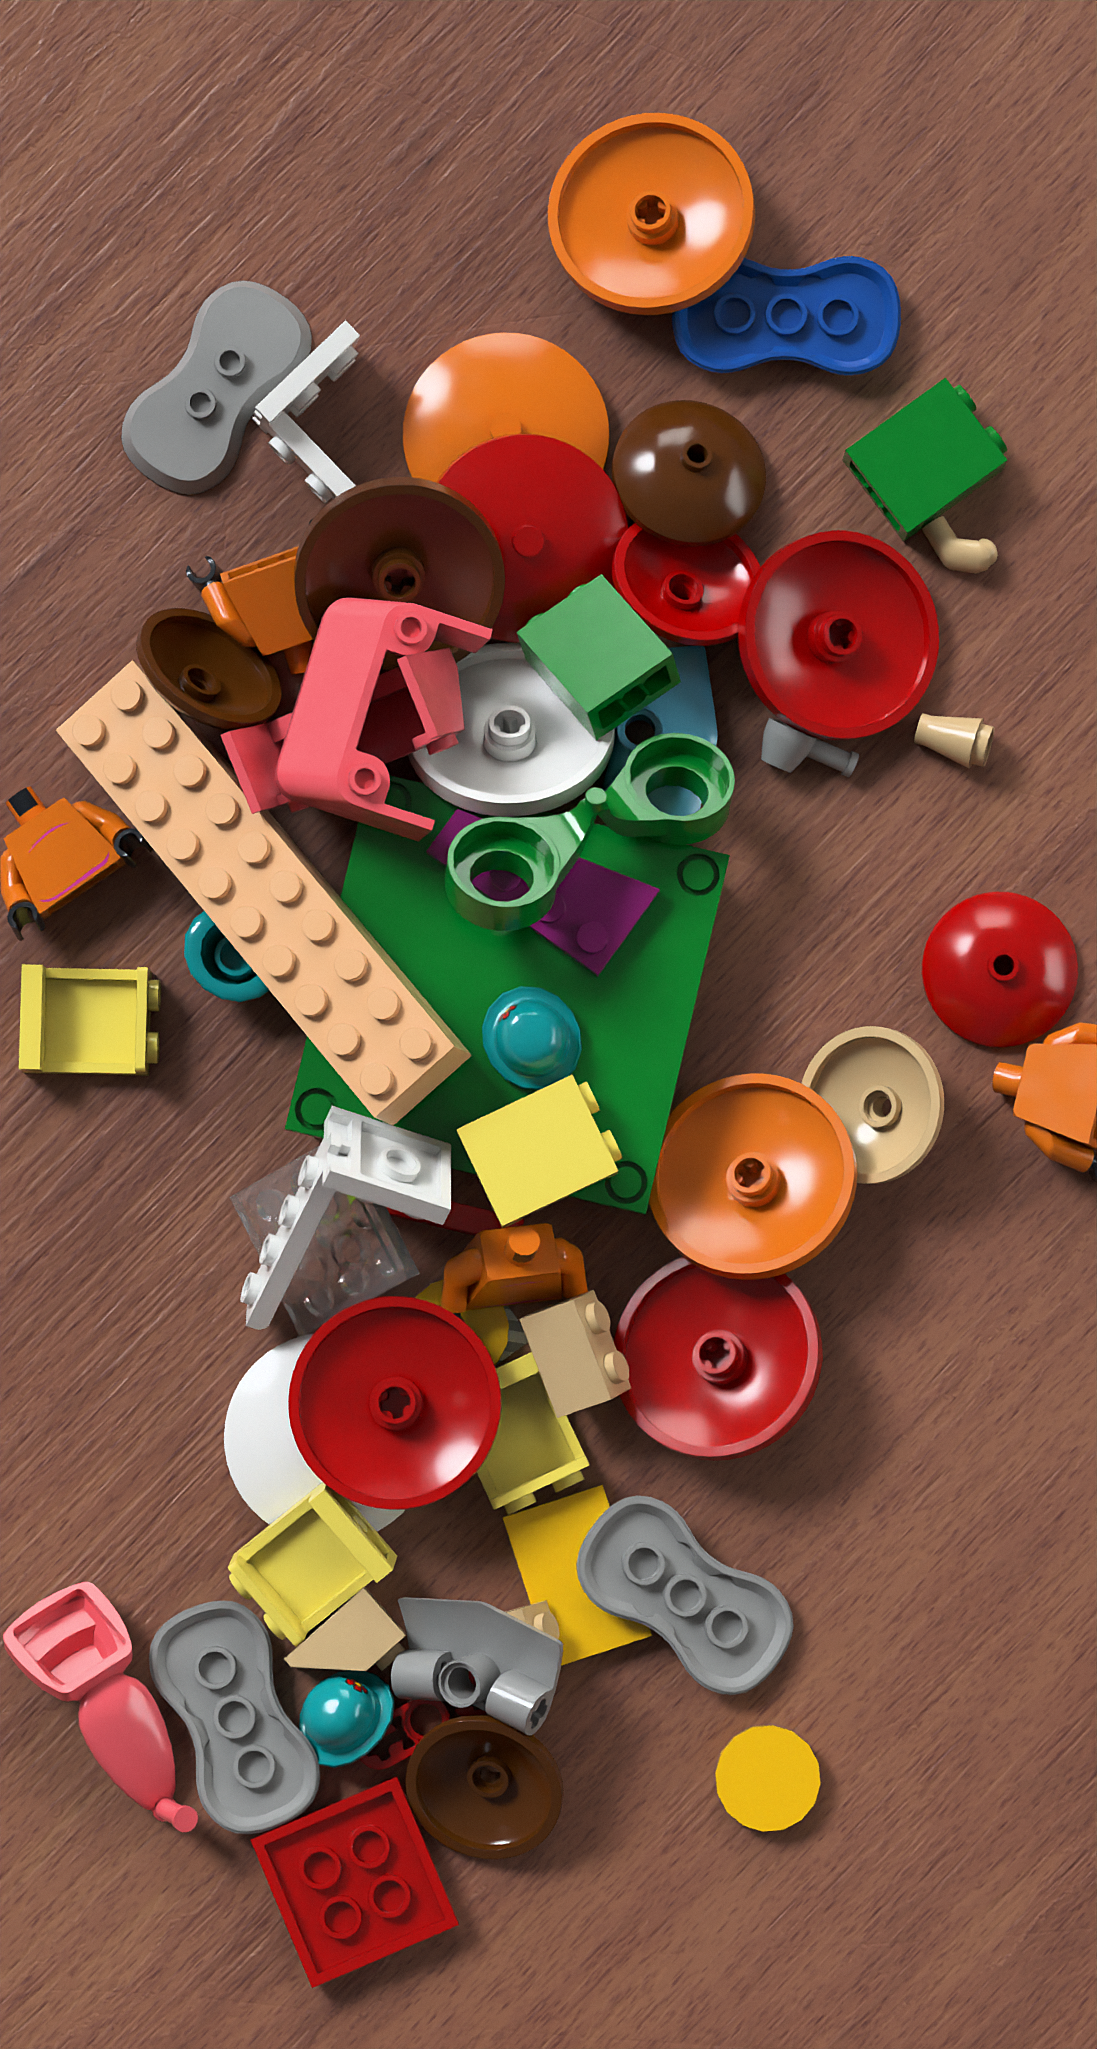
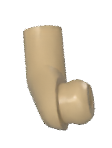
M944 516L935 519L922 528L923 533L939 559L950 570L977 574L986 571L997 560V548L992 541L983 538L979 541L957 538Z

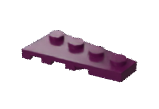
M457 809L426 853L446 867L448 851L455 836L463 828L482 818ZM579 857L557 888L556 897L551 909L543 918L528 927L598 977L658 895L660 889ZM506 870L483 872L472 880L476 890L494 901L509 902L519 899L529 892V888L523 879Z

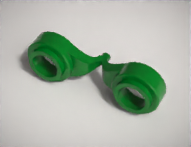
M666 733L648 738L630 753L625 766L606 791L596 787L587 790L585 798L569 812L546 817H489L475 821L463 828L453 839L448 851L445 873L447 898L453 908L463 918L482 928L496 931H512L528 927L543 918L551 909L556 897L557 888L582 853L597 815L613 832L619 835L629 837L647 836L658 842L673 845L701 842L717 833L728 818L735 785L732 765L719 748L709 741L694 735ZM680 786L698 796L703 807L696 813L686 816L669 815L654 807L647 795L660 787ZM506 870L523 879L529 888V892L521 898L509 902L494 901L480 894L474 888L472 880L483 872Z

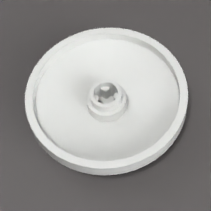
M496 643L484 645L478 652H471L464 659L456 663L465 726L464 731L456 734L459 744L433 755H429L426 747L408 754L412 767L423 783L451 804L465 810L491 816H525L560 807L591 787L600 777L610 760L614 746L615 728L596 741L526 661L520 643Z
M313 1334L291 1339L278 1345L261 1357L240 1381L227 1411L224 1429V1449L230 1475L244 1501L269 1525L323 1482L307 1465L297 1447L290 1425L288 1410L289 1387L293 1370L304 1346ZM351 1501L376 1531L392 1523L405 1511L377 1509Z

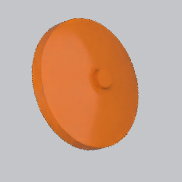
M668 113L631 115L610 122L592 132L571 151L561 165L554 179L548 202L550 238L559 263L567 276L583 293L596 302L629 314L659 315L672 313L688 308L708 298L720 289L740 266L750 246L755 225V201L752 186L745 166L736 151L721 135L708 126L684 116Z
M492 333L474 337L450 348L439 356L422 374L412 391L403 422V446L408 471L413 478L436 482L455 459L475 445L499 436L526 433L552 437L566 442L591 457L604 470L609 450V422L605 403L597 385L587 370L574 357L557 345L538 337L520 333Z
M749 1073L726 1077L698 1089L683 1100L669 1115L649 1204L655 1220L670 1244L684 1258L699 1268L715 1275L740 1280H756L782 1275L795 1270L816 1257L832 1242L843 1227L850 1213L857 1187V1163L854 1148L846 1128L834 1109L820 1095L805 1085L789 1078L763 1073Z

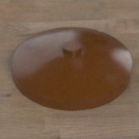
M389 477L354 486L331 500L315 516L306 529L298 547L294 565V588L299 614L314 641L325 611L335 601L347 597L414 603L491 629L502 605L505 573L503 558L496 535L483 514L469 500L456 491L433 481L413 477ZM436 640L425 651L450 647L456 663L471 653ZM386 652L379 675L399 667L397 659L402 656Z

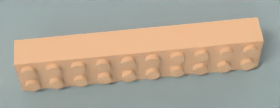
M132 660L56 729L57 733L374 1118L394 1126L472 1056L267 810L255 814L251 813L234 769L191 718L177 711L155 691L147 680L140 664Z

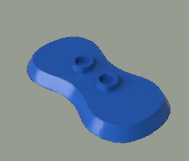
M842 256L801 269L771 268L744 258L735 273L720 289L695 305L672 312V325L675 340L681 353L691 363L711 372L730 373L771 360H796L814 365L831 373L859 375L883 365L892 355L900 333L901 306L898 290L892 276L880 265L861 257Z

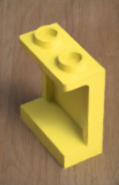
M22 964L19 1070L23 1073L149 1076V1063H158L159 1032H150L151 1011H160V980H151L152 972L148 967H137V970L45 968L43 965Z
M570 1075L456 1129L502 1228L522 1220V1217L598 1181L618 1174V1169L614 1162L623 1159L622 1154L610 1130L600 1134L591 1115L600 1111V1108L587 1082L577 1085L573 1075Z
M532 1352L496 1368L502 1394L501 1420L493 1447L485 1462L477 1471L493 1509L504 1506L508 1515L537 1502L533 1492L552 1483L555 1492H559L584 1480L581 1469L590 1465L567 1415L559 1418L556 1417Z
M322 1482L235 1552L228 1565V1569L231 1572L229 1575L230 1581L238 1593L247 1600L253 1597L265 1611L263 1617L270 1630L281 1640L287 1637L297 1647L305 1640L307 1633L372 1580L378 1583L393 1571L397 1555L349 1499L336 1493Z

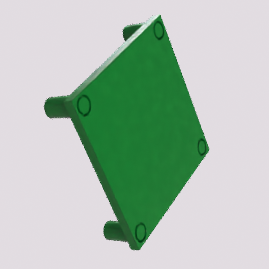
M389 775L390 786L384 804L435 820L433 829L420 841H415L358 822L340 898L472 1055L394 1126L451 1144V1169L477 1175L456 1129L538 1091L522 1089L505 1080L491 1065L484 1050L482 1025L488 1008L504 992L521 986L543 988L559 996L575 1016L581 1030L582 1051L576 1069L570 1075H573L577 1085L584 1082L588 1083L600 1108V1111L591 1115L600 1134L607 1130L611 1131L623 1159L614 1162L618 1169V1174L598 1181L567 1197L646 1215L730 855L689 845L666 844L647 836H623L616 834L608 826L594 823L579 857L660 889L658 895L597 977L529 927L512 931H496L482 928L463 918L453 908L447 898L445 891L446 867L430 857L426 851L457 809L482 819L504 816H491L465 810L442 799L424 783ZM541 812V813L532 814V815L510 816V817H511V818L546 817V816H554V815H557V814H553V813H549V812ZM307 1036L285 1130L323 1139L324 1121L332 1106L381 1121L374 1118Z

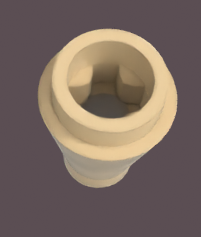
M922 713L916 729L914 743L926 746L969 769L972 764L984 767L991 750L995 727L985 725L983 718L931 716Z

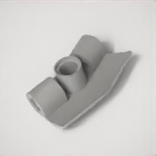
M411 1597L398 1599L409 1645L408 1650L402 1651L396 1656L391 1669L392 1689L399 1699L447 1701L452 1706L459 1708L474 1705L485 1711L487 1715L525 1735H532L537 1732L549 1713L556 1691L563 1656V1643L560 1640L485 1602ZM469 1671L475 1677L476 1687H473L469 1680Z

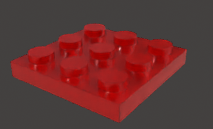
M398 1776L250 1839L312 1988L459 1925L457 1916Z

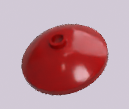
M634 523L623 534L616 547L612 559V578L616 591L655 634L677 643L709 646L727 642L738 636V622L742 601L752 578L760 568V564L749 546L737 534L712 545L697 547L681 546L660 540Z
M988 892L972 896L958 903L945 913L935 925L923 951L921 963L922 984L933 1012L954 1034L981 1046L992 1048L1014 1047L1042 1036L1065 1014L1077 986V954L1066 927L1046 906L1032 898L1017 893ZM998 957L1008 958L1012 963L1011 973L1005 976L999 975L994 970V960Z

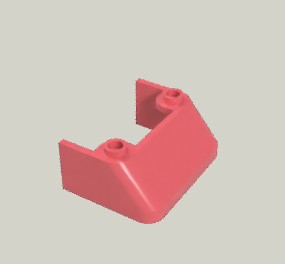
M351 597L342 598L332 603L322 616L275 768V782L279 791L285 797L295 802L420 841L432 831L435 820L384 804L390 786V776L385 764L373 755L356 750L385 654L389 652L404 657L406 655L422 653L432 645L434 640L476 653L490 640L493 629L414 603Z
M450 647L406 655L397 659L399 667L379 675L356 750L373 755L384 764H387L425 747L429 755H433L459 744L456 734L464 731L465 726L458 667ZM292 713L263 725L232 730L220 735L252 814L285 805L289 806L291 813L310 807L285 797L279 791L275 782V768Z

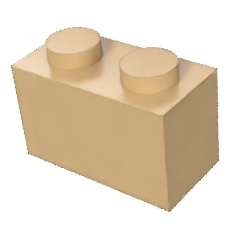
M594 1290L540 1308L519 1319L557 1418L609 1401L631 1389L628 1380L629 1367L623 1354L616 1349L609 1331L610 1317L608 1311L598 1301Z

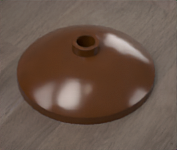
M674 400L646 409L627 425L617 442L613 454L612 481L618 491L625 512L640 528L665 542L697 547L722 542L740 532L751 521L763 499L766 486V468L762 452L755 438L734 416L723 409L704 402ZM697 453L703 458L704 462H692L687 454Z
M185 608L164 609L151 615L140 629L136 640V651L147 680L169 705L185 716L217 729L237 730L263 725L278 708L281 700V685L277 672L266 655L262 656L257 646L243 647L217 627L211 615Z
M462 1716L435 1726L416 1745L407 1766L406 1792L416 1818L427 1832L440 1843L467 1856L482 1859H505L524 1854L534 1849L548 1837L555 1827L564 1800L563 1780L558 1765L548 1749L534 1735H525L491 1716ZM485 1766H492L499 1772H491Z

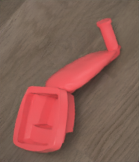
M90 1582L72 1585L36 1603L15 1620L4 1632V1647L17 1667L43 1691L62 1701H77L80 1703L78 1711L79 1727L87 1746L98 1764L128 1797L144 1809L151 1810L157 1820L171 1823L180 1832L191 1831L198 1822V1815L194 1808L188 1805H180L173 1799L176 1788L175 1762L164 1718L147 1687L136 1678L123 1674L132 1661L133 1652L126 1626L116 1609L106 1596Z

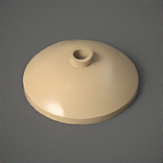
M865 1026L845 1031L831 1039L818 1051L804 1074L801 1084L820 1095L834 1109L847 1130L856 1157L857 1183L880 1184L896 1180L918 1166L932 1149L943 1121V1085L932 1058L919 1043L906 1034L876 1026ZM889 1099L892 1108L891 1112L885 1117L882 1112V1105L885 1100Z

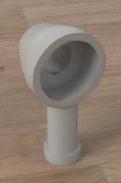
M769 717L763 733L761 760L791 773L806 757H809L841 771L843 776L848 778L851 776L859 758L858 753L853 751L849 753Z

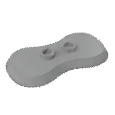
M245 280L231 282L213 292L203 302L197 313L187 350L177 366L162 380L142 392L130 405L125 415L121 439L123 449L134 466L156 484L181 494L203 493L222 482L236 463L246 426L256 410L255 407L310 354L312 343L310 325L300 310L275 290L256 282Z
M646 1496L624 1498L608 1508L587 1533L579 1550L576 1564L578 1579L586 1595L603 1611L643 1624L661 1635L671 1645L687 1672L701 1686L720 1694L736 1695L746 1693L763 1682L784 1656L792 1637L794 1625L791 1609L782 1593L766 1579L728 1567L710 1556L697 1542L684 1519L670 1505Z
M213 1601L199 1604L172 1617L156 1632L152 1640L149 1653L150 1673L159 1693L183 1719L192 1737L196 1754V1785L205 1811L222 1828L239 1834L268 1831L293 1820L308 1808L316 1796L320 1779L319 1763L312 1745L284 1713L276 1696L272 1674V1647L266 1628L251 1610L233 1601Z

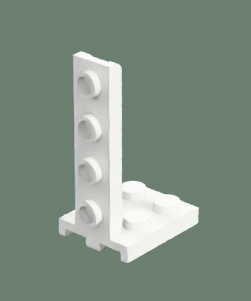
M346 320L255 407L256 410L252 418L266 434L269 433L273 437L268 442V445L280 459L289 466L296 461L309 474L304 480L305 484L324 503H327L331 498H336L356 485L287 414L291 411L296 417L301 415L318 398V393L321 389L317 385L327 375L334 382L356 361L355 357L359 353L355 350L360 335Z
M332 1106L324 1121V1138L315 1156L307 1155L303 1161L298 1176V1186L300 1187L296 1195L288 1194L283 1202L278 1224L281 1226L276 1235L270 1233L267 1235L259 1258L261 1266L257 1274L250 1272L244 1282L240 1301L247 1304L246 1326L258 1330L269 1326L335 1191L354 1196L364 1203H375L403 1212L414 1219H425L443 1225L451 1210V1144Z

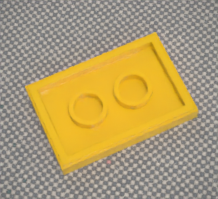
M603 1485L503 1517L530 1604L547 1600L550 1613L557 1620L559 1626L558 1640L563 1643L561 1666L652 1636L649 1627L635 1621L611 1615L597 1607L586 1595L578 1579L576 1564L581 1545L597 1519L610 1508Z

